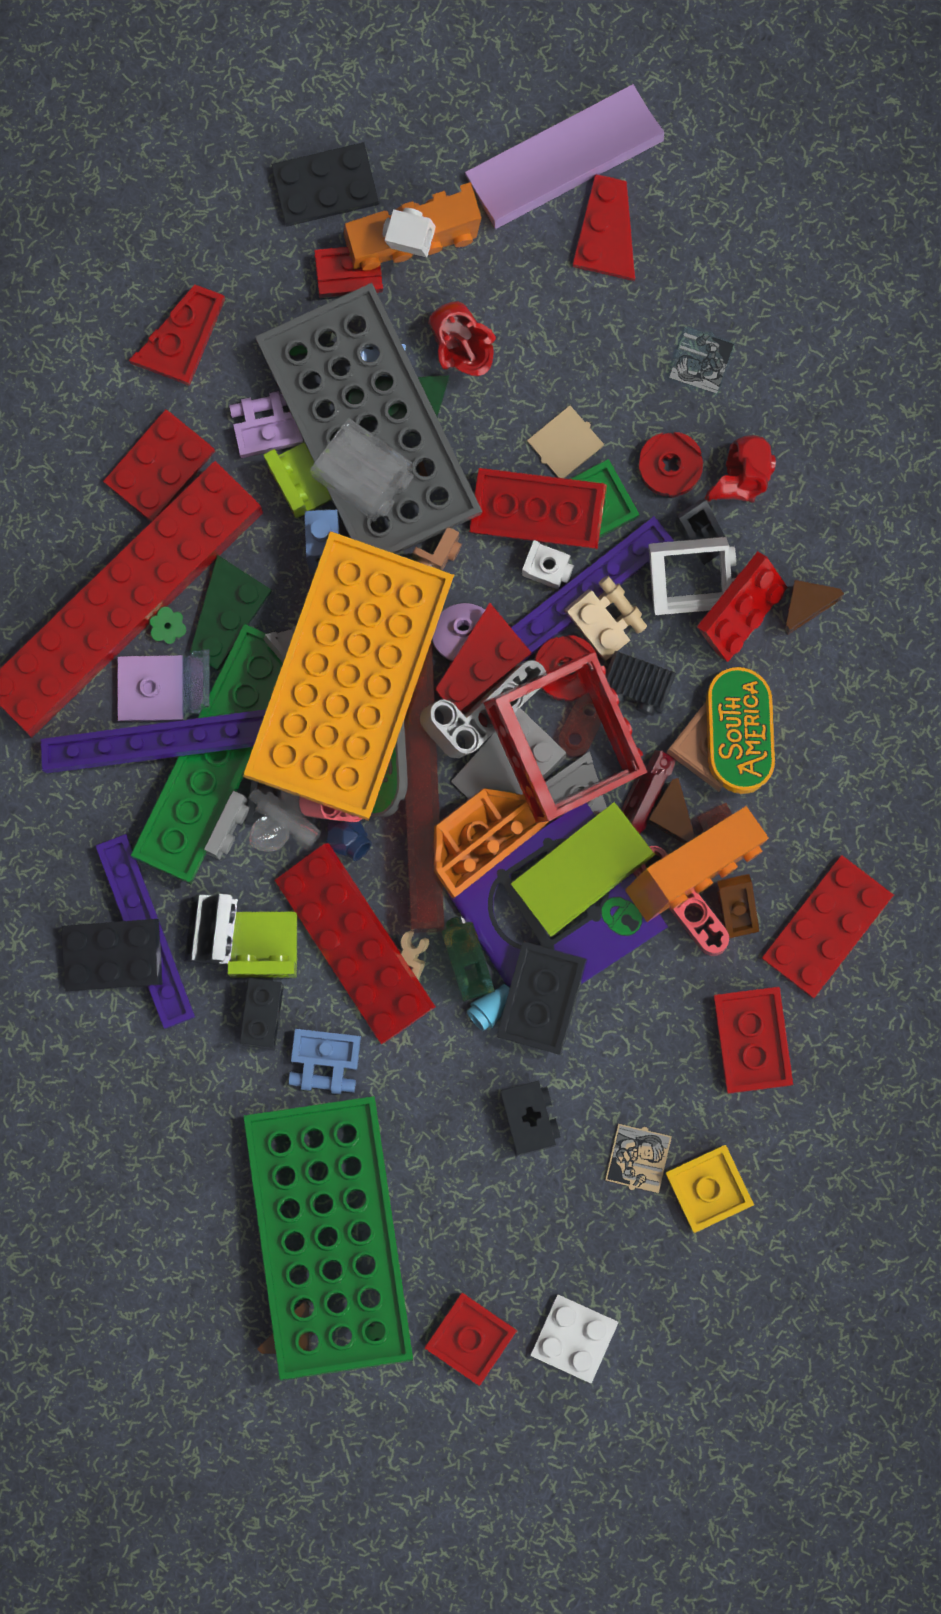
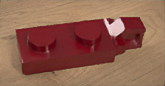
M654 751L646 768L647 773L636 778L621 809L639 834L646 828L649 813L653 805L659 800L662 794V786L667 776L672 774L676 759L663 751Z

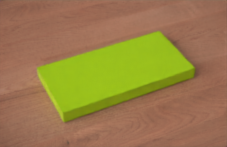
M613 802L512 882L511 885L548 934L553 936L656 854L618 805Z

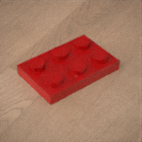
M165 409L103 482L152 522L171 504L214 454L215 449Z
M757 551L697 626L716 654L726 662L741 650L745 640L754 629L761 625L765 615L774 604L781 600L785 590L788 588L767 556Z
M780 987L714 995L727 1094L793 1086Z

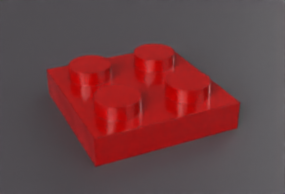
M461 1293L425 1346V1349L480 1386L517 1330L464 1293Z

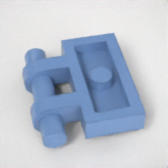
M295 1029L291 1062L304 1064L303 1073L290 1072L289 1085L301 1086V1090L306 1091L318 1088L331 1090L332 1094H341L342 1091L354 1093L356 1080L343 1078L344 1068L353 1070L358 1068L361 1036ZM315 1065L334 1067L333 1076L314 1075Z

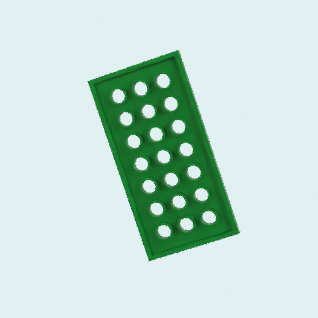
M375 1096L244 1115L280 1381L413 1361ZM343 1126H351L357 1133L356 1138L350 1143H343L337 1137L339 1129ZM310 1131H318L324 1137L323 1143L317 1148H310L304 1142L306 1134ZM277 1136H286L291 1141L290 1148L284 1153H277L272 1149V1141ZM349 1158L357 1159L361 1164L360 1172L354 1176H348L342 1171L343 1162ZM316 1163H322L328 1168L327 1177L321 1181L313 1180L309 1175L311 1166ZM283 1168H289L295 1173V1180L287 1186L280 1185L276 1180L278 1171ZM360 1191L365 1195L366 1202L361 1208L354 1209L347 1204L346 1199L351 1192ZM320 1196H327L333 1201L332 1209L324 1214L318 1213L313 1207L314 1201ZM286 1201H295L300 1206L299 1214L296 1217L289 1219L281 1214V1206ZM357 1224H365L370 1228L371 1234L365 1241H356L351 1235L352 1228ZM327 1228L333 1229L338 1235L336 1243L328 1247L323 1246L318 1241L319 1233ZM293 1233L300 1234L305 1240L304 1246L299 1251H290L285 1246L286 1238ZM364 1256L372 1258L376 1264L374 1271L367 1275L359 1273L356 1269L357 1261ZM331 1261L338 1262L342 1266V1274L334 1280L326 1278L323 1274L325 1264ZM298 1266L305 1267L309 1271L308 1280L300 1285L290 1280V1272ZM369 1289L377 1291L380 1295L379 1304L373 1308L365 1307L361 1303L362 1293ZM336 1294L344 1296L347 1300L346 1308L340 1313L332 1312L327 1306L329 1298ZM303 1299L311 1301L314 1305L313 1313L306 1318H301L294 1312L296 1303ZM380 1323L383 1325L385 1335L381 1340L371 1341L367 1338L365 1331L369 1324ZM338 1328H347L352 1334L350 1343L345 1346L336 1345L332 1340L334 1331ZM305 1333H313L318 1337V1346L312 1351H304L299 1346V1339Z

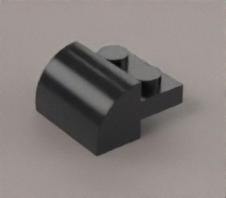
M219 893L208 896L198 894L192 897L184 962L228 965V961L231 960L237 899H232V895Z

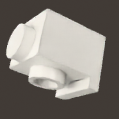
M534 540L522 569V576L559 590L561 582L568 583L574 565L569 564L570 555L544 546ZM550 559L556 565L553 569L549 570L543 566V563Z

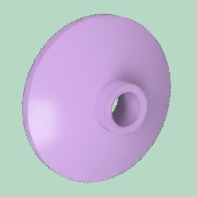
M461 603L450 606L442 611L432 638L436 650L444 658L453 661L485 609L474 604ZM467 625L469 629L460 631L458 627Z

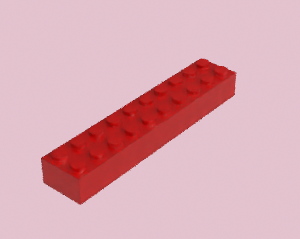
M214 461L0 668V707L32 738L150 624L151 617L157 615L160 608L168 606L217 559V555L220 556L263 514L261 505Z

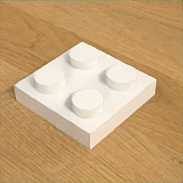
M557 1295L531 1356L592 1384L618 1322L563 1296Z

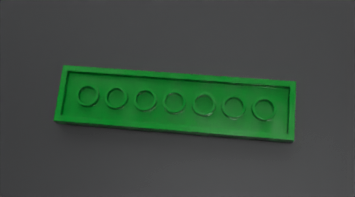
M246 624L243 625L198 718L267 709L283 663L264 641L266 633ZM253 747L179 756L131 857L191 885L206 855L204 849L232 792L237 791L243 779Z

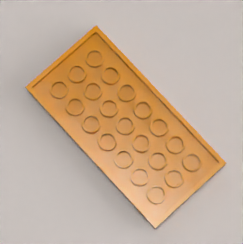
M330 531L243 777L369 821L454 575Z

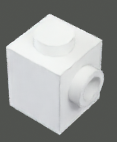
M404 208L402 212L393 209L391 219L387 218L384 223L383 237H385V242L391 249L427 257L436 226L430 218L423 217V213L418 210Z

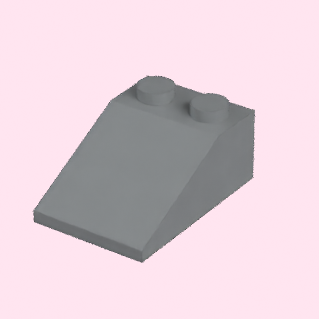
M519 708L515 715L545 780L566 759V752ZM496 731L451 781L468 799L484 788L523 794Z

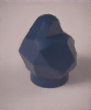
M331 820L328 823L326 842L330 844L334 852L348 856L353 861H358L370 850L372 842L367 838L368 834L360 821Z

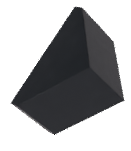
M702 498L677 515L675 525L686 540L725 537L705 498ZM719 551L696 553V555L705 565L719 555Z

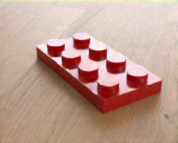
M479 468L475 497L480 505L482 514L471 519L469 532L598 549L607 485L604 483Z
M841 855L761 959L814 999L894 894Z

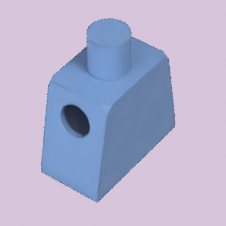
M338 510L305 511L306 558L310 574H315L320 561L317 559L322 556L330 531L340 534V515Z

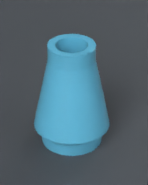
M505 984L470 1004L471 1008L467 1010V1014L480 1030L484 1031L488 1027L493 1028L503 1015L510 990Z

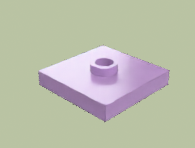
M183 655L118 657V722L184 720Z

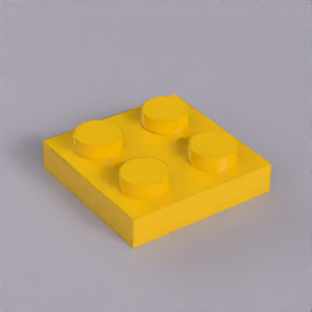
M726 1145L665 1173L693 1234L754 1206Z

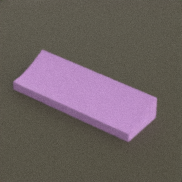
M634 84L466 171L465 176L471 182L473 190L494 228L497 229L594 178L595 174L600 175L663 142L664 131L645 105Z

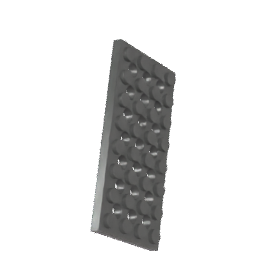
M372 283L255 336L259 348L351 539L397 554L446 531L447 528H453L482 514L480 505ZM353 319H361L366 323V328L359 334L351 333L347 328L349 322ZM325 332L333 333L337 337L336 343L331 347L321 346L318 342L321 334ZM299 345L307 349V356L303 360L295 361L290 358L289 352L294 346ZM367 347H374L380 352V355L376 361L366 362L361 357L362 351ZM340 360L348 362L350 364V371L344 376L334 374L332 366L335 362ZM316 374L321 378V383L316 389L304 387L303 379L307 375ZM387 375L392 378L393 385L389 390L381 391L376 388L375 381L379 376ZM349 390H361L364 393L363 400L359 404L347 402L345 397ZM328 402L335 407L332 416L322 418L317 415L316 409L321 403ZM392 405H404L407 409L406 415L402 419L390 417L388 411ZM366 417L374 418L378 423L376 430L371 433H365L359 428L361 420ZM336 431H343L348 435L347 443L341 447L334 446L330 442L331 435ZM409 432L417 433L421 438L420 444L414 448L406 447L402 443L404 435ZM378 446H386L392 453L388 460L380 462L373 457V451ZM355 459L362 464V469L358 474L348 475L343 470L344 464L348 460ZM421 461H430L434 465V472L430 476L423 477L416 472V466ZM398 474L405 479L403 488L391 490L387 486V479L391 475ZM363 488H370L374 490L376 497L372 503L363 504L357 499L358 492ZM441 489L447 492L449 497L445 504L435 505L430 501V495L434 490ZM413 503L419 508L418 515L413 519L404 518L400 514L404 504ZM376 517H385L390 522L389 528L385 532L377 533L372 530L371 523Z

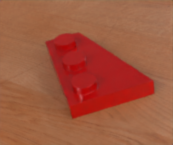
M595 174L573 267L635 281L627 181Z
M195 284L170 312V316L160 328L150 335L147 343L141 350L129 360L130 364L190 386L225 302V296Z
M489 603L435 691L442 700L451 701L462 711L531 655L532 652L493 605Z

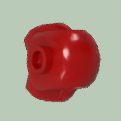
M449 302L437 308L430 315L428 324L439 346L438 361L442 369L455 367L460 372L478 377L484 375L490 370L493 362L494 349L492 343L496 340L493 331L484 324L478 323L462 302Z
M756 435L743 436L733 441L730 445L726 461L728 475L722 476L716 485L708 490L704 497L707 502H710L712 499H733L754 503L756 496L767 490L771 474L775 470L776 457L771 455L770 444L763 437Z

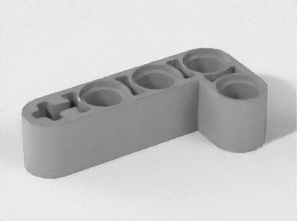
M527 661L507 673L465 715L451 701L439 700L422 710L420 723L428 735L449 757L461 758L477 750L495 732L483 702L500 695L501 692H506L519 686L517 683L521 682L527 674L529 675L527 681L546 673V670L537 661ZM539 689L511 701L510 704L514 713ZM435 709L443 714V724L436 721L434 717ZM479 713L486 716L487 727H483L478 719ZM457 734H460L465 739L464 749L460 748L456 743Z

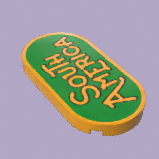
M741 667L729 668L720 672L713 679L706 694L708 764L711 774L715 780L718 779L723 784L722 787L734 793L747 794L761 788L769 780L774 770L772 694L766 681L756 672Z

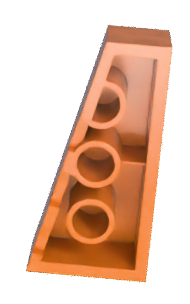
M471 182L460 185L461 192L448 196L445 191L433 194V198L425 204L419 205L412 201L402 204L395 209L402 212L404 208L418 210L423 213V217L430 218L435 224L436 228L428 255L438 253L442 250V247L453 244L455 247L467 246L473 242L474 238H477L481 214ZM384 210L345 223L343 235L350 252L349 255L352 259L353 269L372 270L379 267L382 262L393 260L394 263H399L410 259L414 255L391 249L385 242V237H383L384 223L387 218L391 219L392 216L388 214V211Z
M745 806L646 868L625 891L646 922H649L668 908L673 910L688 900L687 896L695 891L699 894L713 884L712 879L720 875L721 878L729 875L738 868L736 863L743 858L746 862H749L763 852L760 846L769 837L748 807Z

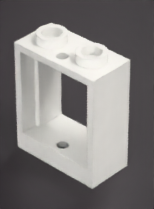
M727 537L649 544L652 599L655 615L711 610L736 579L731 578V566H736L735 546L729 547ZM719 551L722 592L667 597L664 556Z

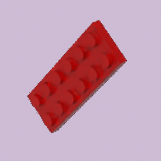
M329 843L323 844L275 879L280 890L297 913V916L381 1044L386 1043L436 1008Z

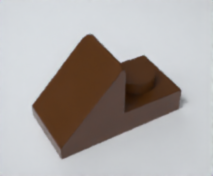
M750 874L718 880L719 892H717L724 926L729 934V938L760 932Z

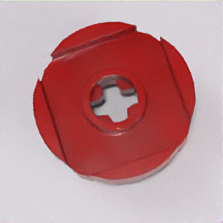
M681 432L660 433L650 438L643 446L640 453L639 472L642 481L652 492L661 496L675 498L691 491L701 478L703 469L702 453L698 444L688 435ZM674 457L677 458V467L679 469L677 471H666L663 459L671 460Z
M577 636L555 637L543 644L536 655L535 661L543 665L546 672L559 667L558 664L561 661L567 663L569 660L593 653L595 650L587 641ZM576 670L573 675L568 674L541 687L548 696L557 700L574 701L588 694L579 670Z

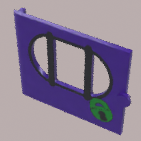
M588 803L565 813L538 831L455 898H452L447 892L509 988L522 945L510 939L502 931L496 920L494 896L500 883L503 884L541 943L540 946L588 959L581 985L668 928L660 914L646 922L626 893L625 889L636 879L633 873L604 895L600 907L592 904L586 909L588 917L553 940L550 939L541 923L511 885L513 880L510 875L543 852L548 851L550 853L559 844L563 843L596 817Z

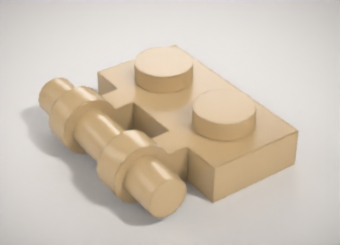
M605 576L599 581L598 584L605 592L598 598L592 590L588 589L564 609L592 647L605 661L614 654V651H618L630 641L623 631L627 626L631 625L637 634L647 627L641 618L642 613L637 606L632 607L623 595L625 593L619 583L615 584L609 576ZM611 603H614L622 613L616 620L606 609Z

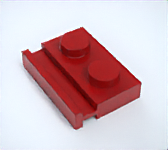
M348 247L314 250L319 298L344 296L370 283L373 284L377 293H382L381 265L372 270L353 269Z

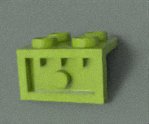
M305 442L280 455L277 454L275 449L263 455L266 465L296 519L305 515V511H313L332 501Z
M236 912L231 961H228V975L231 978H297V913Z

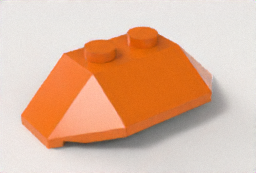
M481 789L434 826V872L450 896L455 898L546 826L549 821L536 823L524 794Z

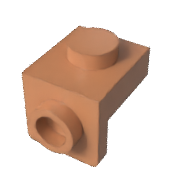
M447 528L433 555L415 547L413 558L419 563L443 571L448 559L454 562L462 547V544L458 542L459 532Z

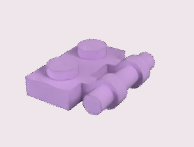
M279 391L269 393V397L251 400L250 397L241 399L242 403L229 405L232 418L245 415L246 422L233 424L241 458L267 453L273 449L280 450L294 447L303 443V438L291 413L283 412V406H287L282 394H279ZM273 409L274 416L255 419L254 413Z

